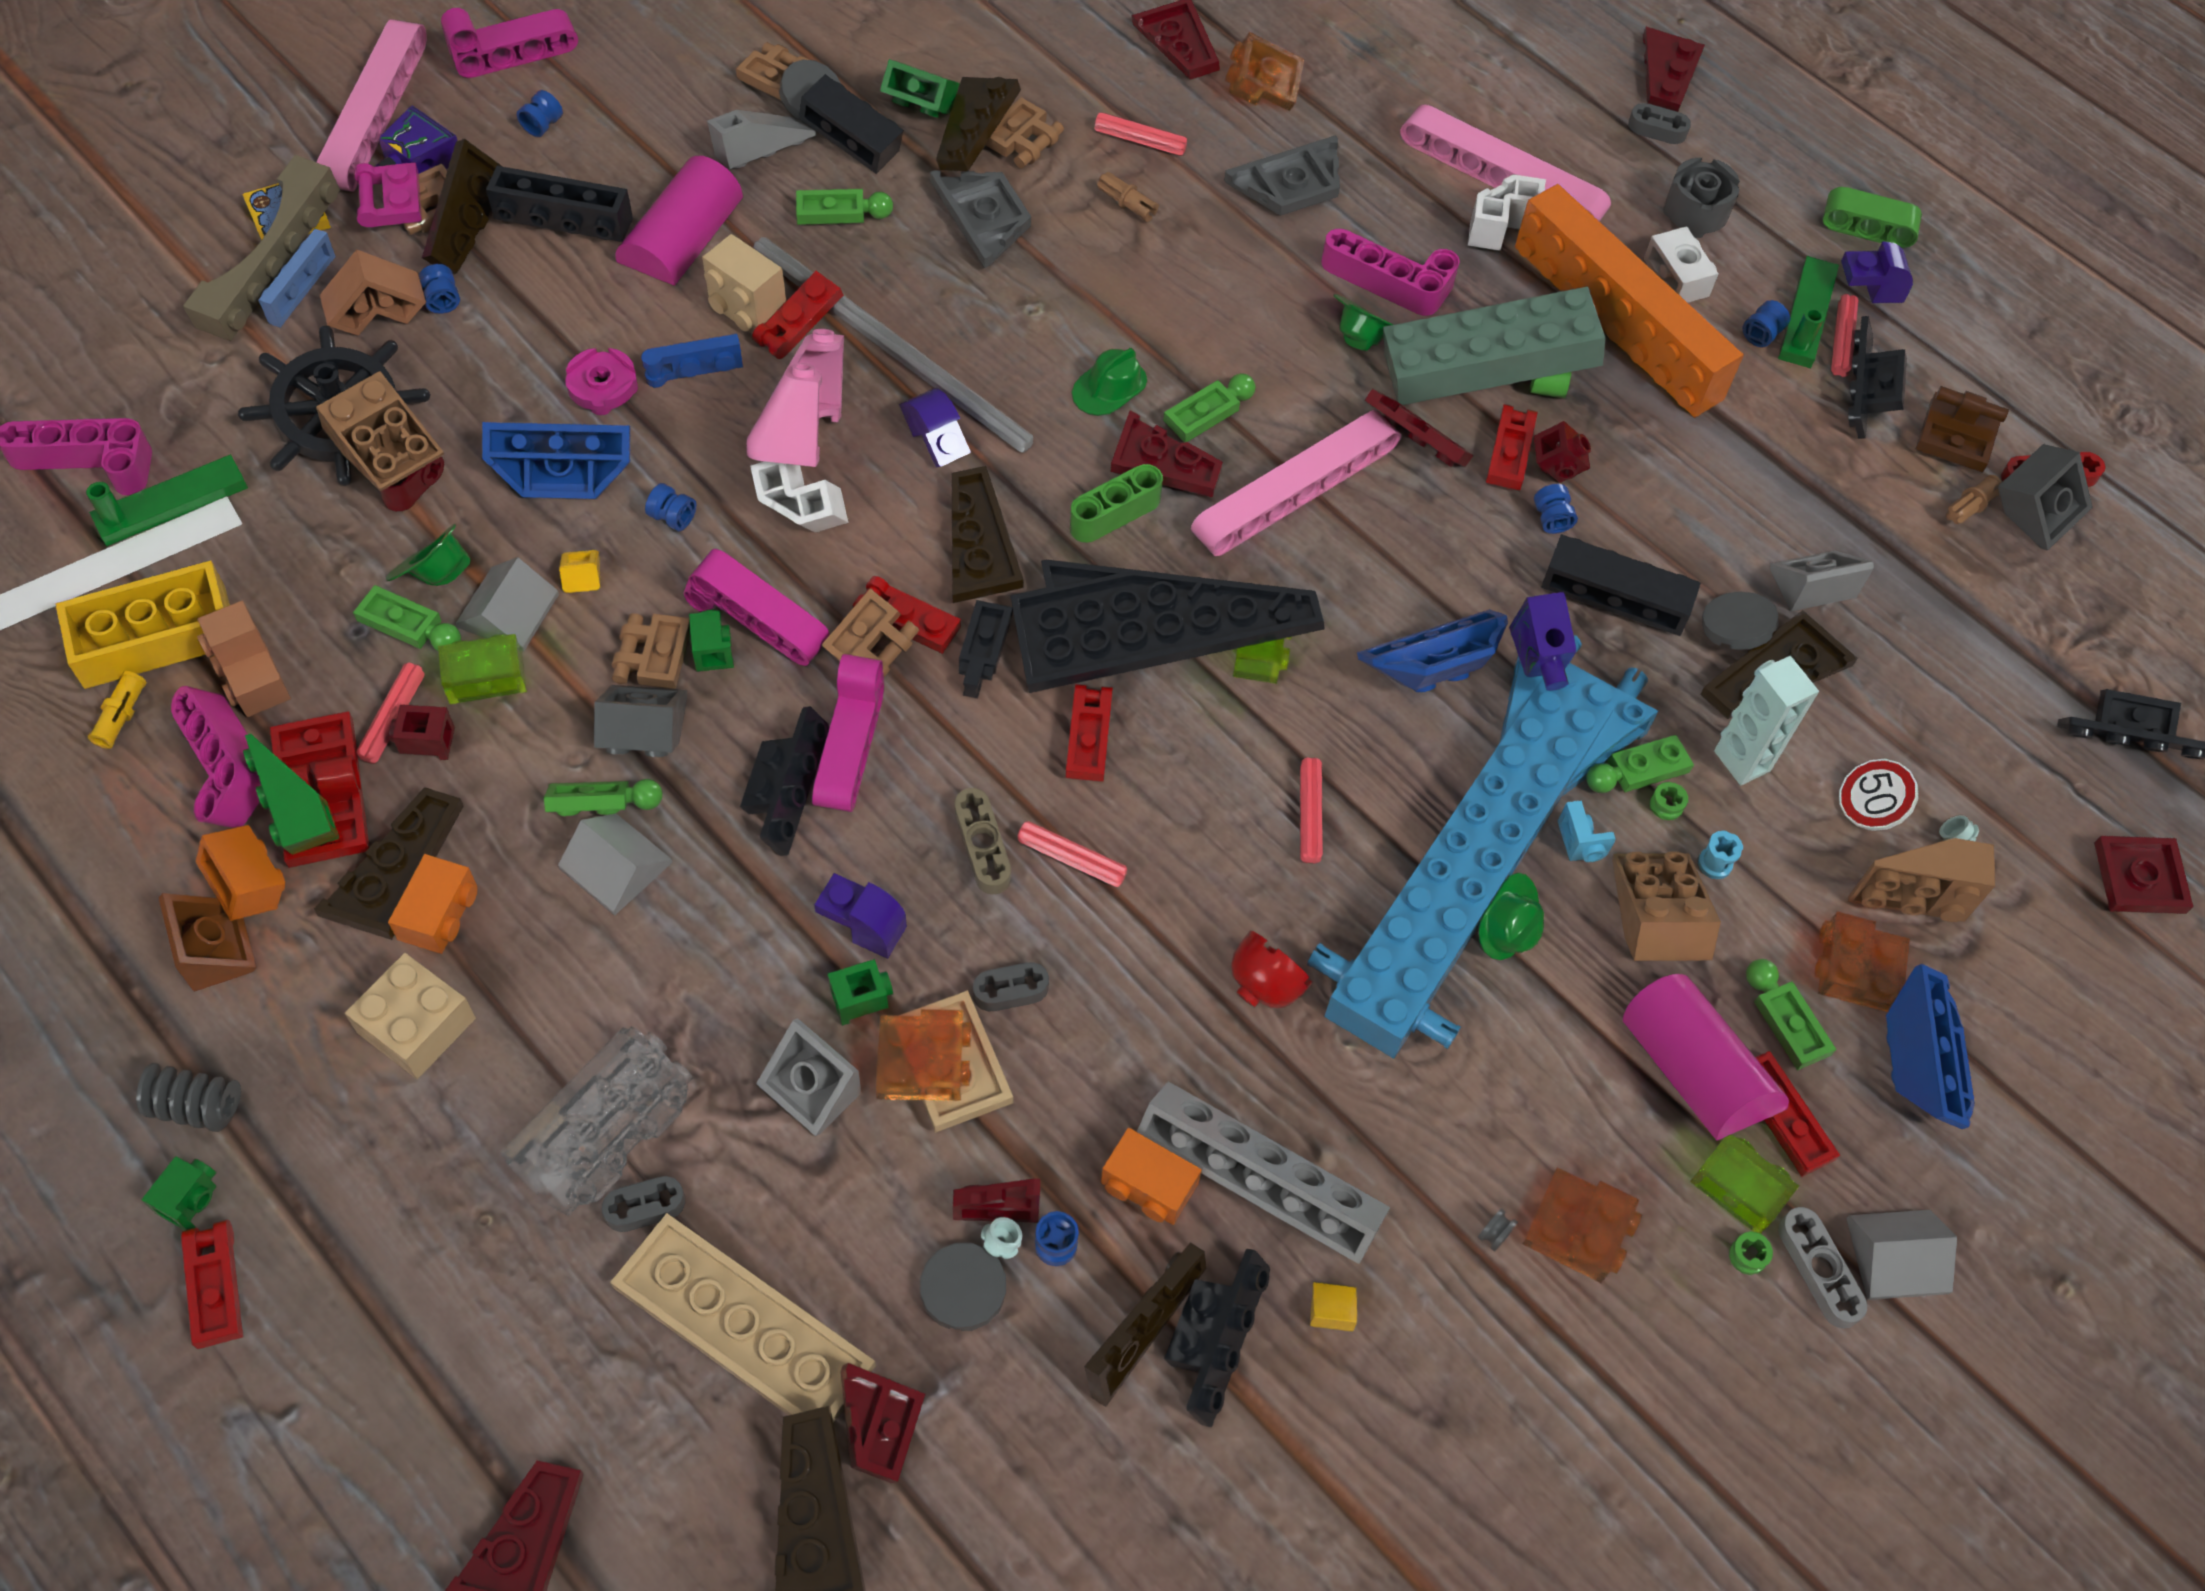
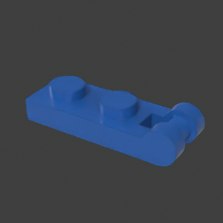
M737 334L645 350L641 355L643 367L646 369V382L654 388L663 386L667 380L694 377L696 375L743 367Z

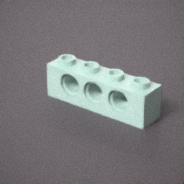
M1791 655L1777 662L1769 660L1755 670L1754 680L1743 692V700L1732 712L1731 716L1733 718L1729 725L1720 734L1722 737L1714 752L1740 786L1772 770L1819 693V690Z

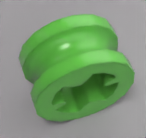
M1661 783L1657 786L1650 799L1651 810L1661 819H1677L1681 816L1688 803V794L1682 786L1676 783ZM1665 796L1672 797L1673 806L1666 804Z
M1752 1231L1745 1232L1732 1243L1729 1249V1258L1736 1270L1743 1274L1754 1275L1761 1272L1773 1258V1249L1771 1243L1762 1234ZM1753 1246L1758 1250V1253L1750 1261L1743 1254L1746 1252V1249Z

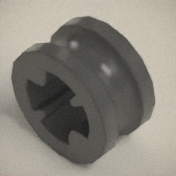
M1501 1208L1485 1226L1478 1238L1481 1241H1490L1491 1249L1495 1252L1514 1230L1518 1221L1515 1219L1508 1220L1505 1217V1211Z

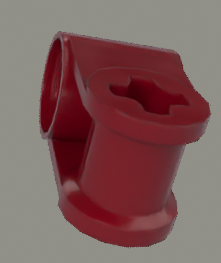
M439 457L381 491L385 506L395 512L411 508L422 494L441 477L445 465L443 457Z

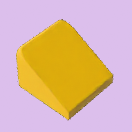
M588 550L561 554L559 571L562 589L565 593L594 591L600 588L599 551Z
M1313 1282L1310 1326L1353 1332L1357 1325L1356 1287Z

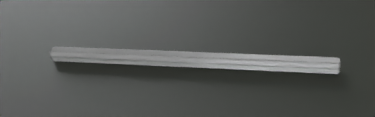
M761 237L759 241L754 243L755 250L780 266L783 270V275L800 287L813 274L811 270L768 238ZM843 296L830 309L932 387L942 390L951 401L1019 452L1024 453L1028 448H1031L1034 438L1032 434L849 298Z

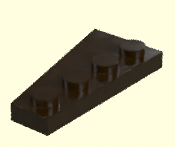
M962 77L936 157L940 170L969 171L1021 91L1018 79Z
M466 139L456 141L422 255V258L432 265L443 264L449 267L453 274L458 273L476 243L475 237L479 230L484 229L490 220L488 215L491 212L486 188L496 166H502Z
M982 466L951 473L953 603L1024 588V579L987 467Z
M1802 610L1777 629L1767 643L1750 650L1704 686L1700 695L1724 717L1729 719L1732 718V712L1743 700V692L1754 680L1755 670L1769 660L1777 662L1791 655L1811 682L1814 683L1852 667L1858 658Z
M424 787L391 823L392 829L380 842L375 841L365 852L367 857L353 872L348 871L337 883L339 888L328 900L323 898L314 908L316 914L319 917L392 940L394 933L388 921L423 855L427 854L437 857L464 807L461 798Z
M1190 1242L1182 1253H1175L1168 1262L1165 1273L1148 1289L1140 1302L1086 1363L1084 1368L1093 1399L1105 1407L1109 1404L1188 1295L1194 1280H1199L1207 1269L1205 1251Z
M825 1406L784 1416L780 1464L781 1492L777 1525H779L778 1549L775 1558V1591H866L831 1407Z

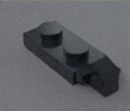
M976 600L959 656V674L965 675L963 696L978 699L983 679L992 681L993 674H996L1013 616V607Z

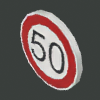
M1888 759L1869 760L1856 766L1845 777L1839 790L1840 806L1846 818L1857 827L1871 831L1887 830L1901 824L1913 813L1919 799L1918 784L1912 772L1900 762Z

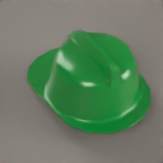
M1333 294L1338 301L1344 304L1339 329L1344 334L1346 343L1362 351H1367L1371 346L1380 344L1384 338L1383 327L1393 324L1374 316L1345 297Z
M1109 349L1104 351L1097 357L1094 366L1074 383L1072 390L1073 402L1081 411L1096 416L1111 414L1145 389L1147 383L1146 372L1139 365L1134 349Z
M456 524L451 525L434 542L395 567L386 576V581H392L405 573H409L424 583L434 586L445 585L455 580L469 566L471 561L470 556L452 534Z
M1515 873L1508 876L1481 917L1479 942L1483 951L1492 959L1504 960L1512 957L1515 953L1531 950L1542 937L1544 910L1541 904H1539L1538 892L1534 882L1526 874Z

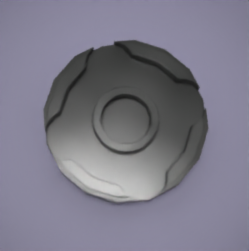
M803 59L793 62L784 71L780 80V99L785 108L794 117H799L801 97L825 74L834 81L841 83L837 75L828 66L815 60Z
M1742 591L1732 592L1714 598L1705 606L1702 615V626L1705 635L1717 645L1721 646L1722 642L1730 644V649H1751L1767 643L1772 638L1773 632L1778 627L1779 615L1776 606L1769 599L1761 595Z
M954 1243L939 1249L927 1261L920 1277L921 1300L927 1314L940 1326L948 1329H961V1331H973L987 1325L1000 1312L1006 1296V1274L999 1259L989 1254L984 1247L973 1243Z

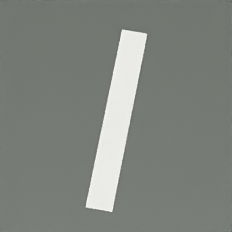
M226 496L0 594V630L56 606L55 603L78 597L242 525V522Z

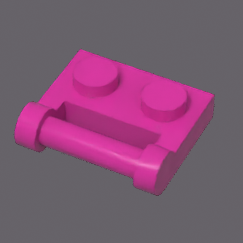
M416 162L378 167L361 163L355 167V180L359 183L360 207L357 209V222L361 226L377 227L422 221L419 172ZM374 184H382L384 208H374Z

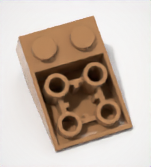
M381 371L316 406L324 431L341 453L380 492L444 455L442 449Z
M1952 838L1875 860L1849 894L1848 902L1859 903L1872 909L1888 908L1900 910L1907 915L1923 914L1940 917L1947 922H1965L1995 887L1994 845Z
M1635 851L1628 854H1613L1612 861L1624 938L1633 960H1713L1721 921L1690 854L1676 851L1667 853H1642Z

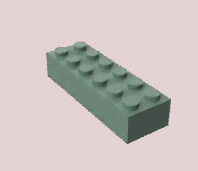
M1588 286L1383 327L1384 356L1396 400L1402 405L1603 366L1605 335Z

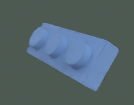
M314 229L308 238L300 244L299 249L290 261L282 267L271 285L263 291L259 302L268 324L281 328L336 257L327 232Z

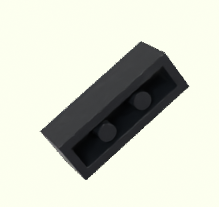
M826 74L801 97L798 118L875 174L900 151L904 130L894 121L887 119L873 109L869 103L859 99L841 83L834 81Z

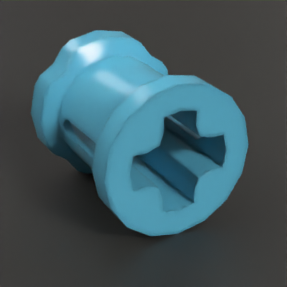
M1717 831L1712 834L1707 848L1698 857L1699 869L1704 875L1712 879L1727 877L1733 869L1734 862L1738 861L1743 850L1742 841L1737 835L1727 831Z

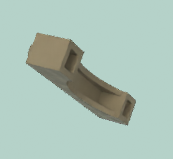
M294 155L277 178L282 189V199L275 220L264 238L244 260L230 271L208 283L201 281L183 305L195 328L232 341L237 332L244 327L247 318L260 303L259 299L263 291L271 285L282 267L297 252L300 244L305 240L310 231L317 226L320 217L328 206L336 200L340 188L330 167Z

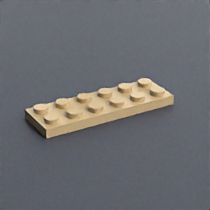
M668 1213L665 1214L610 1282L616 1291L787 1415L830 1406L834 1423L844 1410L840 1373L842 1366L850 1363L870 1372L876 1366L875 1360Z

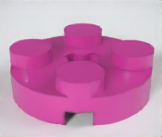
M596 348L585 350L577 354L568 363L566 368L567 376L565 382L570 398L577 405L592 410L596 415L608 414L612 409L626 403L638 390L632 360L625 353L617 349L608 348V352L598 353ZM597 376L602 379L608 376L604 382H595L594 379Z

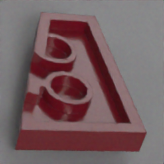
M1646 26L1643 33V44H1645L1646 50L1644 63L1647 65V104L1679 112L1705 45Z
M1130 410L1111 462L1110 472L1123 474L1137 466L1150 464L1161 471L1163 475L1162 485L1213 497L1222 471L1223 462L1188 442L1180 443L1167 436V430L1158 425H1155L1154 428L1140 420V415Z
M537 1460L503 1507V1513L485 1538L482 1537L472 1551L473 1556L459 1576L453 1578L445 1591H547L583 1479V1472L578 1469Z

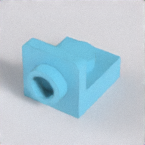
M1582 801L1566 803L1557 822L1569 860L1595 862L1603 859L1608 855L1616 841L1614 832L1593 834V821L1591 816L1585 813Z

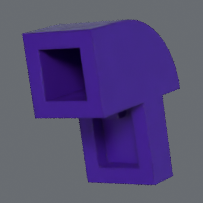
M1882 241L1878 251H1847L1841 260L1848 286H1867L1872 303L1905 302L1913 285V277L1904 250L1899 245Z
M938 388L928 390L899 404L913 437L922 435L936 468L971 453L957 422L961 418L951 400L942 390Z
M833 873L814 904L816 913L850 928L854 944L887 959L907 928L905 911L890 894L870 882L864 887L836 873Z

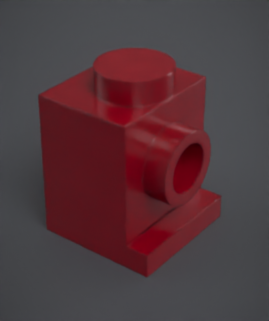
M400 705L397 719L391 721L389 735L391 742L395 743L400 754L439 756L440 760H448L455 726L447 707Z

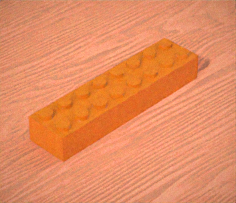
M1559 184L1530 198L1527 202L1515 243V248L1519 253L1530 261L1561 292L1588 286L1603 332L1694 418L1722 402L1728 393L1744 354Z

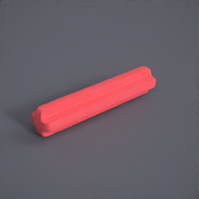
M1100 112L1095 120V130L1097 132L1182 156L1187 147V138L1185 136Z
M1844 294L1838 302L1831 372L1834 376L1846 377L1852 369L1854 334L1859 302L1855 295Z
M410 662L403 665L356 750L359 759L375 764L381 757L390 740L389 729L391 721L397 719L400 705H409L425 676L422 667L419 665H414Z
M1307 757L1301 761L1300 859L1304 863L1316 864L1321 861L1323 855L1322 762L1318 758Z
M1025 821L1019 830L1018 841L1112 886L1119 887L1126 877L1127 867L1030 821Z

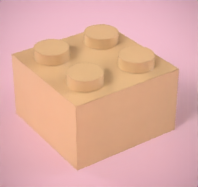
M730 234L702 257L710 306L717 313L724 314L733 320L741 330L753 333L759 324L766 323L786 302L782 268L733 234Z
M406 953L344 1013L357 1034L416 1079L476 1019L464 996Z

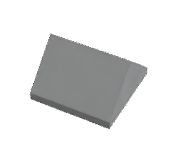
M1830 551L1770 564L1771 573L1790 611L1857 598L1874 569L1873 561L1839 551Z
M520 558L511 559L491 567L457 620L456 627L524 652L559 596V592Z
M615 813L581 820L558 867L615 916L672 864V859Z
M798 1018L794 1019L756 1083L815 1136L820 1135L862 1093L859 1071Z
M1931 1210L1849 1215L1846 1218L1867 1300L1946 1295L1953 1292L1957 1236Z

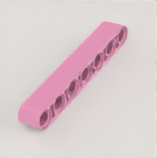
M393 19L386 23L316 162L330 167L340 190L351 192L356 190L359 183L355 180L354 169L358 164H369L379 144L380 136L384 133L425 50L427 34L424 25Z
M1420 105L1400 129L1402 139L1409 146L1494 188L1502 185L1503 179L1513 174L1546 179L1545 190L1559 184L1598 221L1602 219L1611 206L1610 197L1602 189L1432 106Z
M1377 410L1369 411L1203 511L1192 523L1191 531L1214 556H1221L1388 454L1399 443L1401 433Z

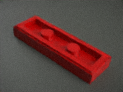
M1768 1051L1755 1057L1789 1099L1787 1110L1764 1121L1801 1177L1837 1160L1840 1156L1839 1152L1772 1053Z

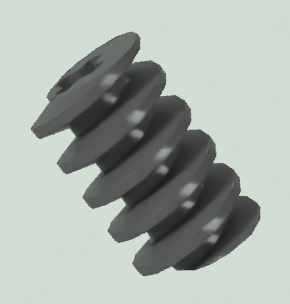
M151 1063L145 1067L141 1074L136 1098L139 1113L144 1117H157L161 1121L173 1120L176 1124L187 1125L189 1123L194 1128L206 1127L209 1131L219 1132L232 1120L238 1108L242 1091L237 1080H231L225 1088L223 1077H214L209 1084V1077L205 1073H199L193 1080L191 1070H182L177 1076L175 1067L166 1066L161 1071L158 1063Z

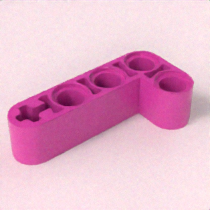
M451 8L441 17V25L449 53L458 73L466 78H473L572 51L578 44V36L567 13L560 9H552L479 29L474 28L468 12L461 8Z
M1334 229L1326 235L1321 263L1326 271L1416 314L1429 316L1440 308L1453 289L1460 260L1458 255L1452 250L1438 249L1429 256L1424 265H1421L1348 230Z
M133 419L12 421L0 426V450L10 466L15 469L103 468L115 490L121 495L127 496L142 491L147 484L152 448L140 425Z
M712 549L689 576L683 592L686 601L694 609L702 612L713 610L716 606L786 657L802 666H807L822 648L824 641L830 636L828 629L818 619L719 549Z
M843 654L837 674L838 699L814 783L812 804L814 806L852 812L856 804L883 701L884 675L882 660Z
M182 686L175 692L172 698L171 712L209 776L195 799V817L199 822L230 828L244 826L260 802L256 787L261 785L257 771L253 773L250 771L244 757L243 750L249 748L245 735L248 734L223 695L189 686Z

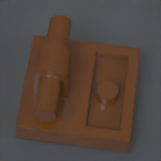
M1940 386L1938 392H1935L1930 401L1915 449L1983 473L1989 463L2000 422L2005 421L2009 409L1987 402L1986 397L1965 391L1963 394Z

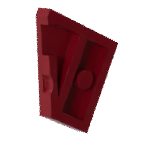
M1033 1178L983 1186L968 1185L961 1189H954L953 1220L994 1221L997 1218L1005 1217L1015 1222L1038 1223L1040 1179Z
M847 1363L842 1366L840 1373L851 1468L891 1484L896 1483L899 1480L926 1394Z

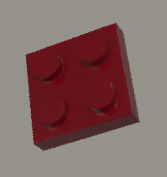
M2100 836L2094 842L2110 911L2187 914L2194 907L2176 838Z

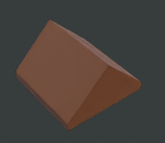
M162 893L158 897L175 967L194 992L252 973L257 968L244 918L230 921L217 898Z

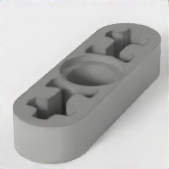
M1804 1207L1790 1210L1780 1221L1778 1227L1779 1236L1827 1321L1838 1328L1854 1326L1867 1312V1301L1819 1216L1812 1210ZM1796 1223L1799 1226L1806 1225L1809 1231L1805 1235L1802 1232L1795 1233L1792 1227ZM1815 1242L1818 1243L1819 1246L1814 1247L1807 1254L1804 1252L1803 1249L1808 1245L1811 1247ZM1814 1257H1822L1828 1260L1833 1268L1832 1277L1823 1278L1817 1275L1812 1268V1259ZM1837 1281L1841 1283L1837 1290L1834 1288L1829 1293L1826 1291L1827 1288L1833 1286ZM1840 1300L1843 1303L1849 1301L1853 1309L1849 1312L1847 1310L1839 1311L1836 1304Z

